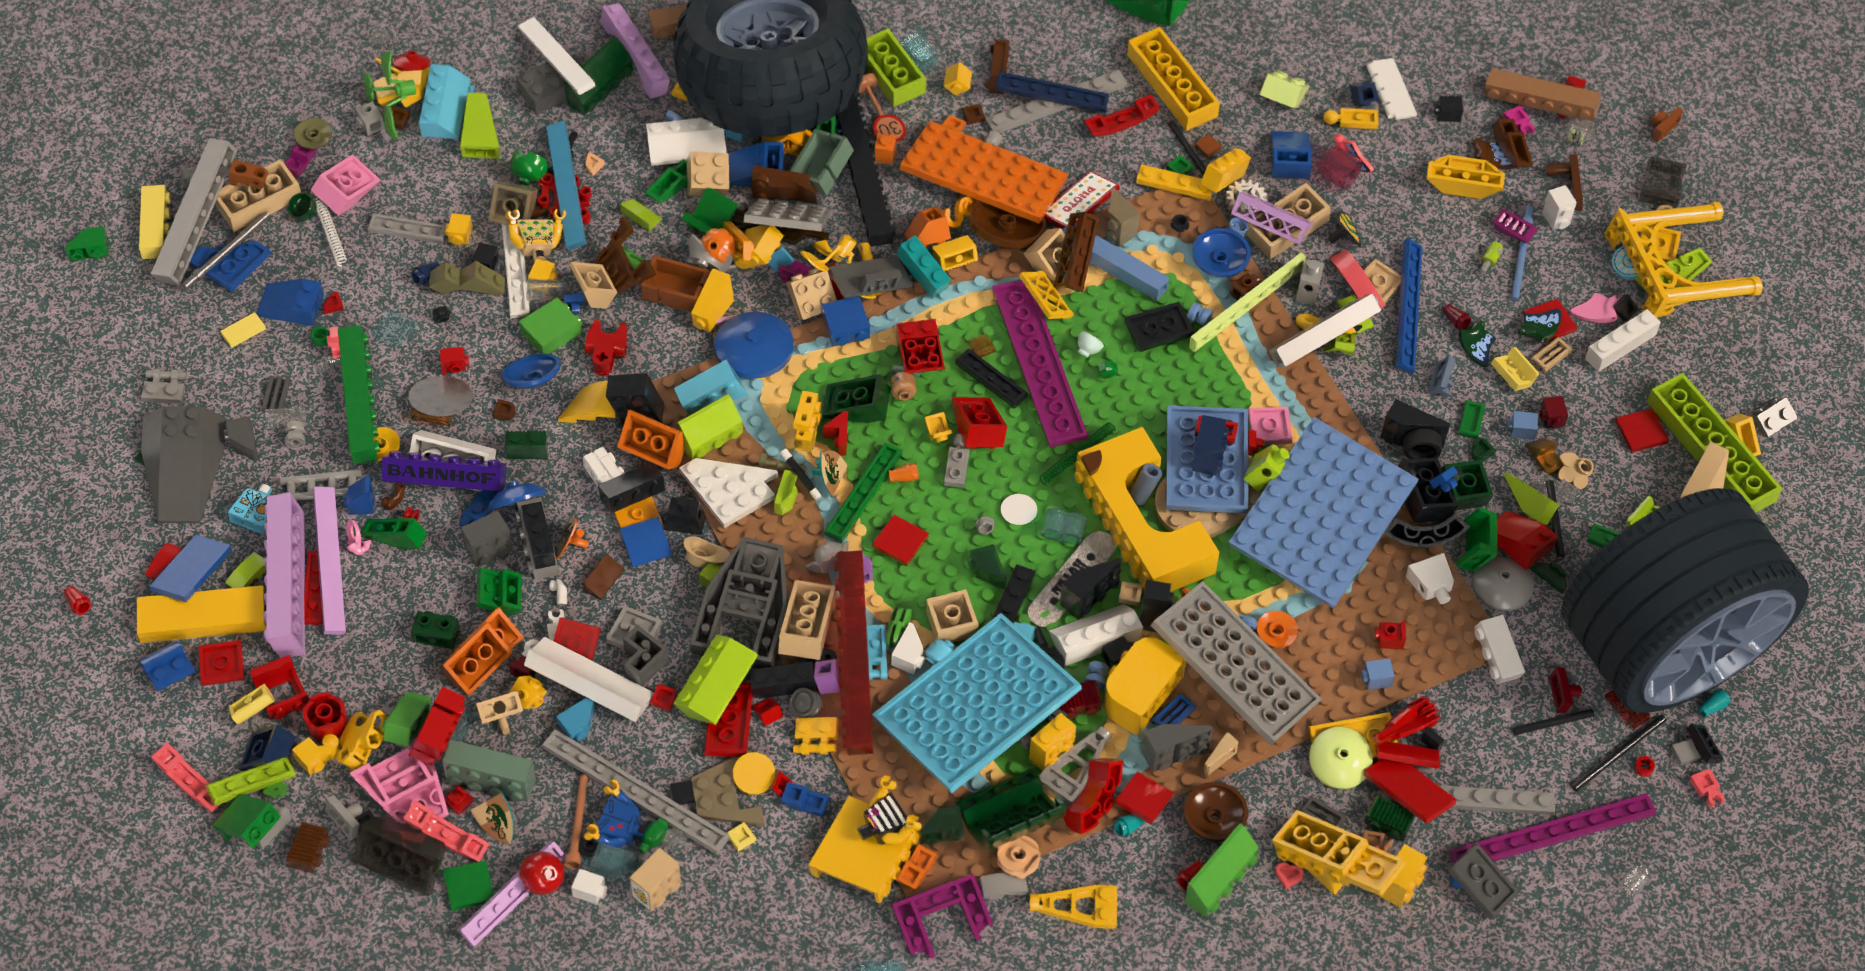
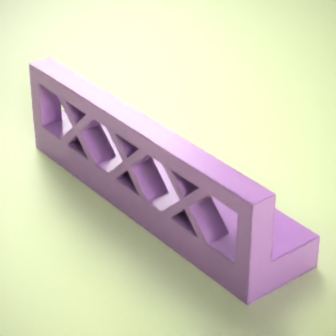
M1239 192L1231 212L1234 216L1299 245L1302 243L1306 231L1310 230L1313 224L1312 221L1247 192ZM1241 202L1248 205L1249 213L1242 214L1237 212ZM1263 211L1267 220L1263 222L1257 221L1255 212ZM1281 219L1284 228L1280 230L1275 229L1272 220ZM1296 226L1302 229L1298 239L1291 236L1289 228Z

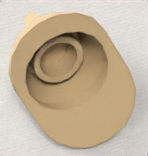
M687 537L683 542L684 548L687 550L686 560L698 568H705L709 562L724 563L730 556L729 551L699 537Z

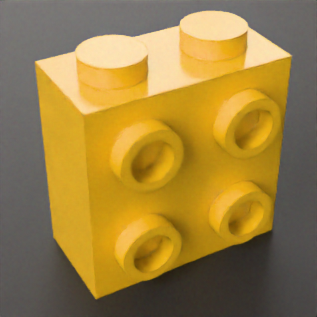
M760 225L747 229L745 235L754 245V253L751 254V260L743 261L736 253L732 260L742 270L766 265L770 262L773 252L780 246V241L784 235L775 226Z
M1062 713L1057 715L1031 738L1029 759L1042 771L1048 765L1052 766L1059 759L1060 755L1074 746L1076 725Z

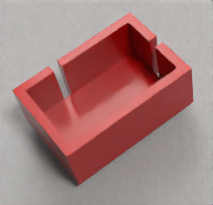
M442 686L409 756L430 766L433 765L435 760L440 761L466 708L463 705L466 697Z

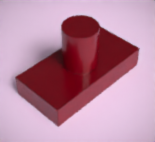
M1556 667L1548 678L1557 714L1566 713L1573 705L1572 697L1581 696L1582 689L1580 685L1568 683L1565 667Z

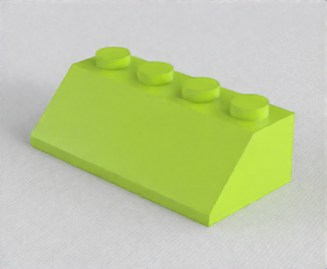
M716 634L679 693L674 705L688 718L716 725L758 654L730 637Z

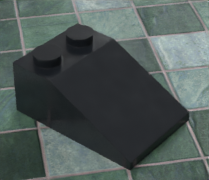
M1395 399L1385 417L1380 438L1389 444L1403 446L1404 436L1408 432L1416 429H1430L1440 434L1443 448L1450 423Z

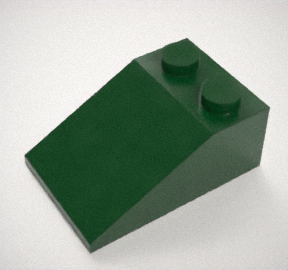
M881 374L827 384L822 417L834 419L843 411H848V421L871 423L886 420L891 388Z

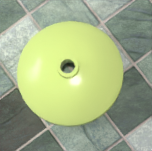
M1333 727L1321 732L1315 738L1309 751V763L1319 781L1328 787L1344 790L1354 788L1366 779L1364 770L1372 766L1373 756L1368 742L1361 734L1350 728ZM1340 752H1346L1347 757H1342Z

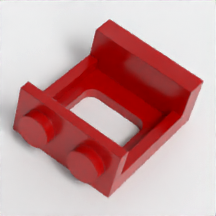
M290 655L250 670L256 689L263 684L268 689H271L286 682H290L294 688L296 696L274 705L271 704L265 708L270 720L281 719L292 711H301L309 702L308 695L295 671Z

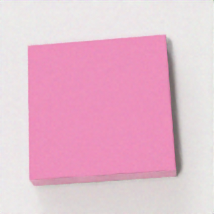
M1288 407L1248 408L1249 427L1251 430L1256 431V438L1264 440V445L1292 444L1293 439Z

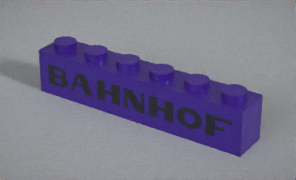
M389 451L388 454L382 457V481L499 492L506 488V464L500 463V460L492 459L488 460V462L480 461L479 458L461 460L459 456L441 458V455L430 454L427 457L421 456V453L417 452L405 455L401 454V451Z

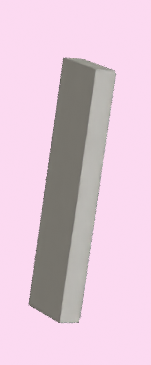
M375 213L372 214L367 228L368 232L443 244L446 237V225Z

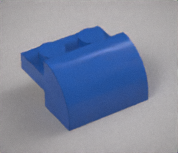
M177 640L138 660L141 668L157 692L195 672L193 665L184 653L183 647Z

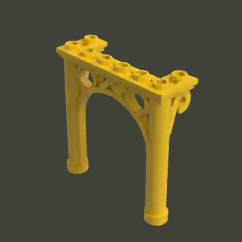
M1720 202L1627 214L1622 208L1617 210L1604 234L1611 248H1615L1620 241L1623 243L1627 255L1631 259L1635 271L1638 273L1643 287L1649 295L1642 307L1643 312L1648 309L1657 318L1671 314L1674 311V306L1690 301L1761 294L1763 285L1758 276L1712 282H1694L1672 271L1658 252L1656 235L1660 229L1674 225L1720 221L1723 217V207ZM1637 232L1645 234L1649 240L1641 239ZM1659 275L1668 278L1670 280V284H1665L1664 282H1662Z

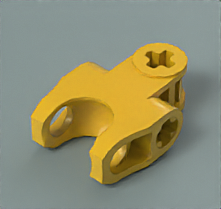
M381 710L373 711L369 717L363 712L355 713L340 737L341 750L337 755V761L347 766L351 772L366 765L371 750L378 748L384 738L385 732L382 731V725L384 720L388 719V716ZM377 716L381 718V725L378 728L374 725ZM358 718L362 719L363 724L361 726H357Z

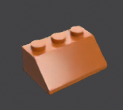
M628 410L617 448L669 470L680 466L685 445L682 431L633 410Z

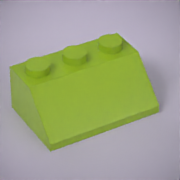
M729 394L678 422V430L682 431L684 451L691 460L702 458L711 450L720 448L727 441L736 439L743 433L742 419Z

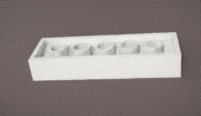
M543 637L535 647L528 650L524 663L526 667L634 722L638 720L650 704L654 692L546 637Z

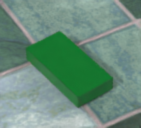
M1466 400L1458 435L1473 439L1478 438L1485 404Z

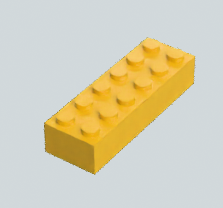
M1161 27L1128 40L1127 56L1186 131L1218 117L1220 102Z

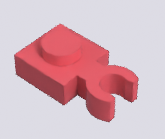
M331 327L330 335L327 336L328 347H331L333 358H340L338 327Z
M1710 769L1690 777L1689 780L1700 797L1706 795L1707 804L1710 808H1713L1715 805L1714 798L1720 804H1723L1725 797L1721 792L1717 791L1720 788V784Z

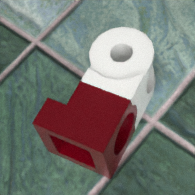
M533 639L525 643L524 652L518 661L513 659L509 665L510 675L517 678L533 676L535 671L526 667L524 663L528 650L535 647L540 641Z

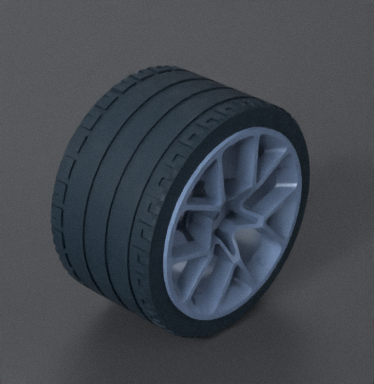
M1714 488L1689 494L1656 509L1608 542L1585 564L1573 579L1565 593L1561 615L1623 705L1631 711L1650 713L1678 706L1710 691L1760 657L1781 638L1797 619L1807 601L1809 584L1742 494L1732 489Z

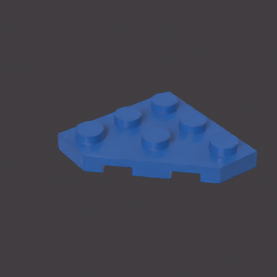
M247 241V244H241L234 248L205 275L230 292H233L271 255V252L257 241ZM221 244L220 247L208 248V246L199 247L194 252L189 265L195 269L201 268L227 244Z

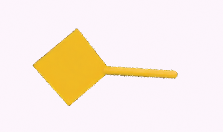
M375 58V61L381 64V60ZM391 66V70L398 74L397 80H414L416 87L421 86L422 70L400 71Z

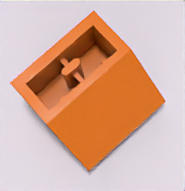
M937 206L919 211L904 233L906 240H909L916 235L925 248L929 244H941L947 239H951L947 217Z

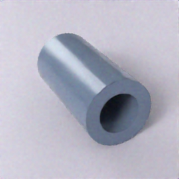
M1150 463L1145 464L1132 485L1129 494L1136 505H1144L1160 480L1162 471L1158 466Z

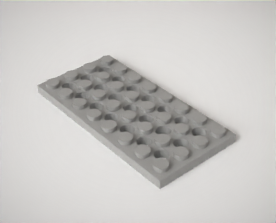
M1203 581L1150 625L1270 745L1275 743L1322 700ZM1200 605L1205 606L1208 611L1203 610ZM1188 615L1193 616L1196 621H1192ZM1215 620H1219L1222 626L1218 625ZM1176 625L1181 626L1183 631L1178 630ZM1203 630H1207L1210 636L1206 635ZM1230 635H1234L1237 638V641L1233 640L1230 637ZM1190 640L1196 641L1198 646L1193 645ZM1218 645H1222L1225 651L1221 650ZM1245 649H1248L1252 655L1247 654ZM1206 655L1211 656L1213 661L1208 660ZM1233 660H1237L1240 666L1236 665ZM1260 664H1263L1267 670L1262 669ZM1221 670L1226 671L1228 676L1223 675ZM1248 674L1252 675L1255 678V681L1251 680L1248 677ZM1275 679L1280 680L1282 685L1277 684ZM1236 685H1240L1243 691L1238 690ZM1263 689L1267 690L1270 693V696L1266 695L1263 692ZM1290 694L1295 695L1297 700L1292 699ZM1251 700H1255L1258 706L1252 704ZM1278 704H1281L1285 708V711L1281 710L1278 707ZM1266 715H1270L1273 721L1267 719Z

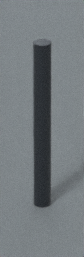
M1170 121L1168 126L1202 176H1204L1206 171L1205 165L1175 121Z
M1548 480L1546 481L1548 498L1557 503L1554 481ZM1557 508L1551 521L1553 532L1558 536L1555 542L1557 557H1564L1565 552Z
M1587 709L1513 727V732L1516 736L1594 717L1593 709Z

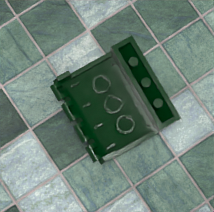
M1028 769L955 802L969 833L986 852L994 850L1007 842L1015 841L1025 834L1035 832L1043 826L1053 824L1063 818L1067 812L1064 802L1059 797L1054 798V803L1044 793L1041 779L1032 769Z

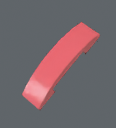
M1347 249L1330 258L1336 270L1343 276L1357 298L1364 294H1373L1379 301V307L1385 306L1372 282Z
M166 743L151 756L160 769L199 805L211 813L219 806L214 805L206 790V785L210 783L186 763L182 755L171 745Z
M417 801L413 802L403 818L404 821L432 840L475 862L481 860L490 843L472 833L469 834L437 816L431 809Z

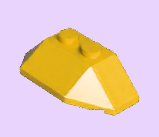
M1446 155L1435 161H1430L1428 164L1427 180L1443 194L1483 199L1503 191L1505 173L1499 171L1487 160Z

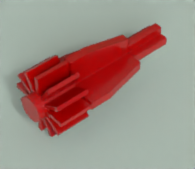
M1422 696L1407 704V709L1397 713L1385 724V729L1372 736L1375 744L1379 746L1389 739L1397 740L1420 730L1423 732L1427 727L1431 728L1439 723L1438 719L1440 716L1436 714L1439 710L1435 708V703H1430L1429 697L1425 699Z

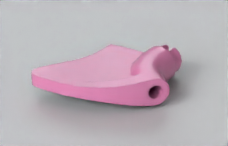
M1595 293L1587 302L1572 308L1570 313L1576 318L1589 322H1615L1618 316L1613 305L1620 297L1617 299V295H1613L1607 298Z

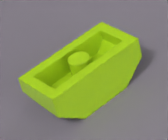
M1342 333L1335 337L1331 342L1323 346V353L1340 351L1345 355L1353 357L1355 334Z
M784 470L774 502V514L784 515L794 507L798 494L795 485L797 475L792 474L789 470Z

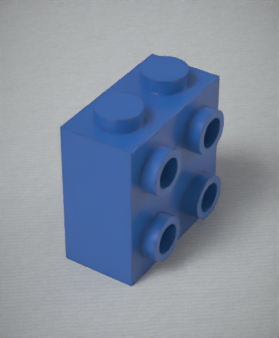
M860 296L822 304V318L832 347L843 346L847 343L864 341L870 338V325Z

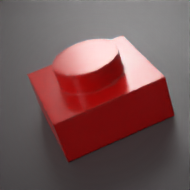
M658 684L651 699V705L671 711L678 695V690Z

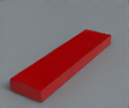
M308 551L304 585L305 625H322L323 622L317 551Z

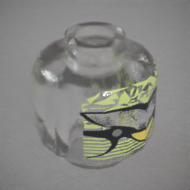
M1576 118L1573 121H1569L1565 135H1567L1568 141L1585 145L1588 141L1591 142L1593 140L1595 131L1593 130L1592 123Z

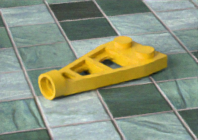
M1091 885L1046 894L1030 893L1029 911H1038V913L1093 928L1116 929L1117 886ZM1088 897L1094 899L1095 912L1092 915L1078 912L1076 910V901ZM1057 899H1069L1071 901V910L1062 911L1055 909L1054 901Z

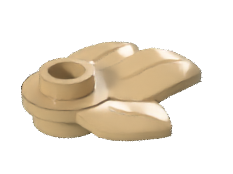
M1571 452L1561 454L1559 458L1564 466L1558 472V479L1564 483L1573 482L1576 490L1585 488L1588 484V477L1594 469L1592 461L1587 458H1579L1575 453Z

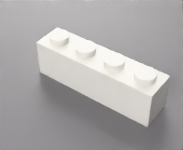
M1647 309L1590 345L1585 359L1599 372L1656 336L1661 322Z

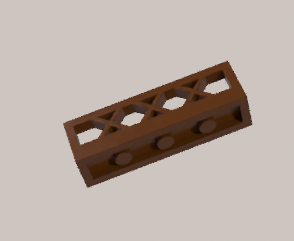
M1087 212L1070 213L1055 278V288H1069L1076 292H1083L1098 227V217ZM1079 218L1078 224L1075 226L1076 219ZM1066 274L1065 281L1062 283L1063 276Z

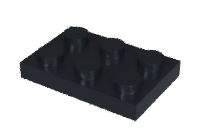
M1180 302L1128 316L1124 320L1139 352L1186 339L1194 334V330Z

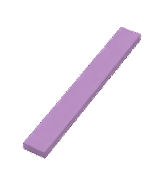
M314 487L313 499L324 634L343 635L346 632L335 487Z

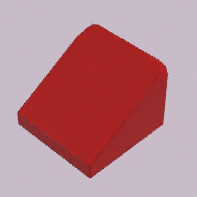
M770 697L752 707L765 727L783 718L780 706Z

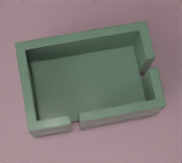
M814 129L790 171L810 174L812 187L817 193L827 196L835 183L833 178H838L854 150L846 137L833 133L830 135L829 132Z

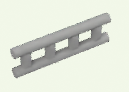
M362 469L281 477L280 485H287V493L291 492L296 501L313 499L315 482L328 481V487H335V497L347 495L348 488L336 489V480L348 478L349 487L356 482L357 477H362ZM307 483V492L295 493V484Z

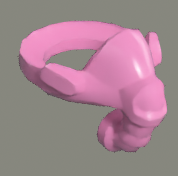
M348 520L347 544L349 546L346 548L355 555H363L370 548L371 540L362 542L363 546L361 547L359 526L355 520ZM353 525H354L355 531H356V536H355V537H354V534H353Z

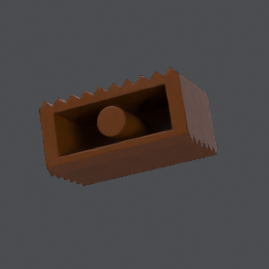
M301 822L286 858L289 868L313 874L315 868L320 867L323 858L321 853L324 848H328L330 843L327 828Z

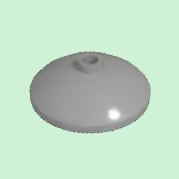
M1494 557L1481 568L1475 570L1472 577V587L1476 596L1485 605L1496 610L1510 611L1524 606L1530 600L1534 590L1533 578L1528 569L1525 570L1516 561L1508 557Z

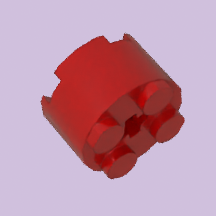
M329 692L311 696L309 698L310 701L303 707V719L309 735L318 742L323 741V738L329 734L339 738L348 724V716L342 699L331 695Z

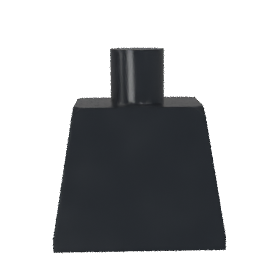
M687 496L672 497L664 530L702 535L706 516L701 503L698 500H691Z

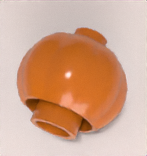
M710 229L701 238L704 249L707 252L709 251V255L719 262H726V258L730 253L732 257L736 253V239L726 229Z

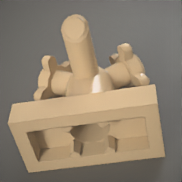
M517 691L476 703L481 723L485 724L498 720L501 732L504 735H507L510 731L506 717L523 712Z

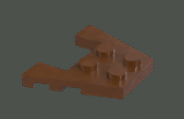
M623 216L619 220L620 225L616 231L613 230L611 233V240L608 246L603 247L594 264L603 265L617 291L616 295L656 275L650 261L645 259L633 269L621 244L634 232V229L628 218Z

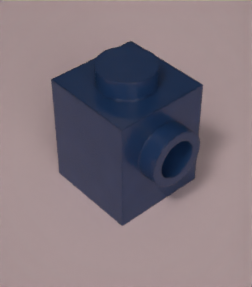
M1364 81L1350 85L1354 104L1365 107L1371 105V102L1378 101L1375 82Z

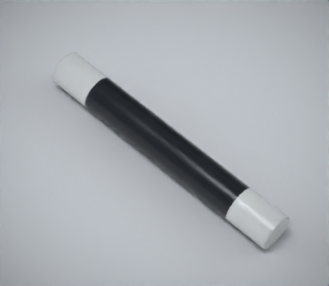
M787 449L781 451L782 457L814 500H819L822 495Z

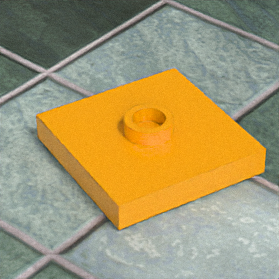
M652 496L614 512L620 529L659 517L664 529Z

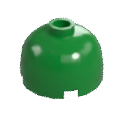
M521 150L514 151L510 161V169L519 183L523 185L537 183L545 176L550 165L549 163L546 164L547 160L531 152L524 155L521 154Z

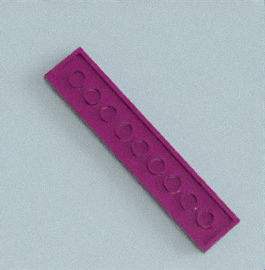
M1022 280L992 286L993 295L1049 448L1086 440L1088 438L1086 428L1040 306Z

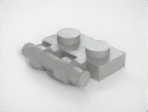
M154 369V371L146 370V378H153V381H144L141 395L142 402L182 404L185 385L178 382L179 380H187L186 372H179V370L169 372L162 371L161 369ZM161 379H171V382H161Z

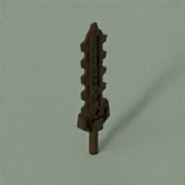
M745 208L743 211L736 209L731 219V222L741 231H744L745 228L750 229L762 225L744 222V215L748 208ZM775 226L784 235L782 241L793 245L798 244L803 239L805 240L806 236L829 240L830 233Z

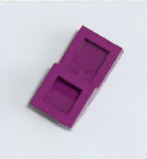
M297 144L291 150V157L284 164L293 177L298 178L304 172L317 153V149H307Z

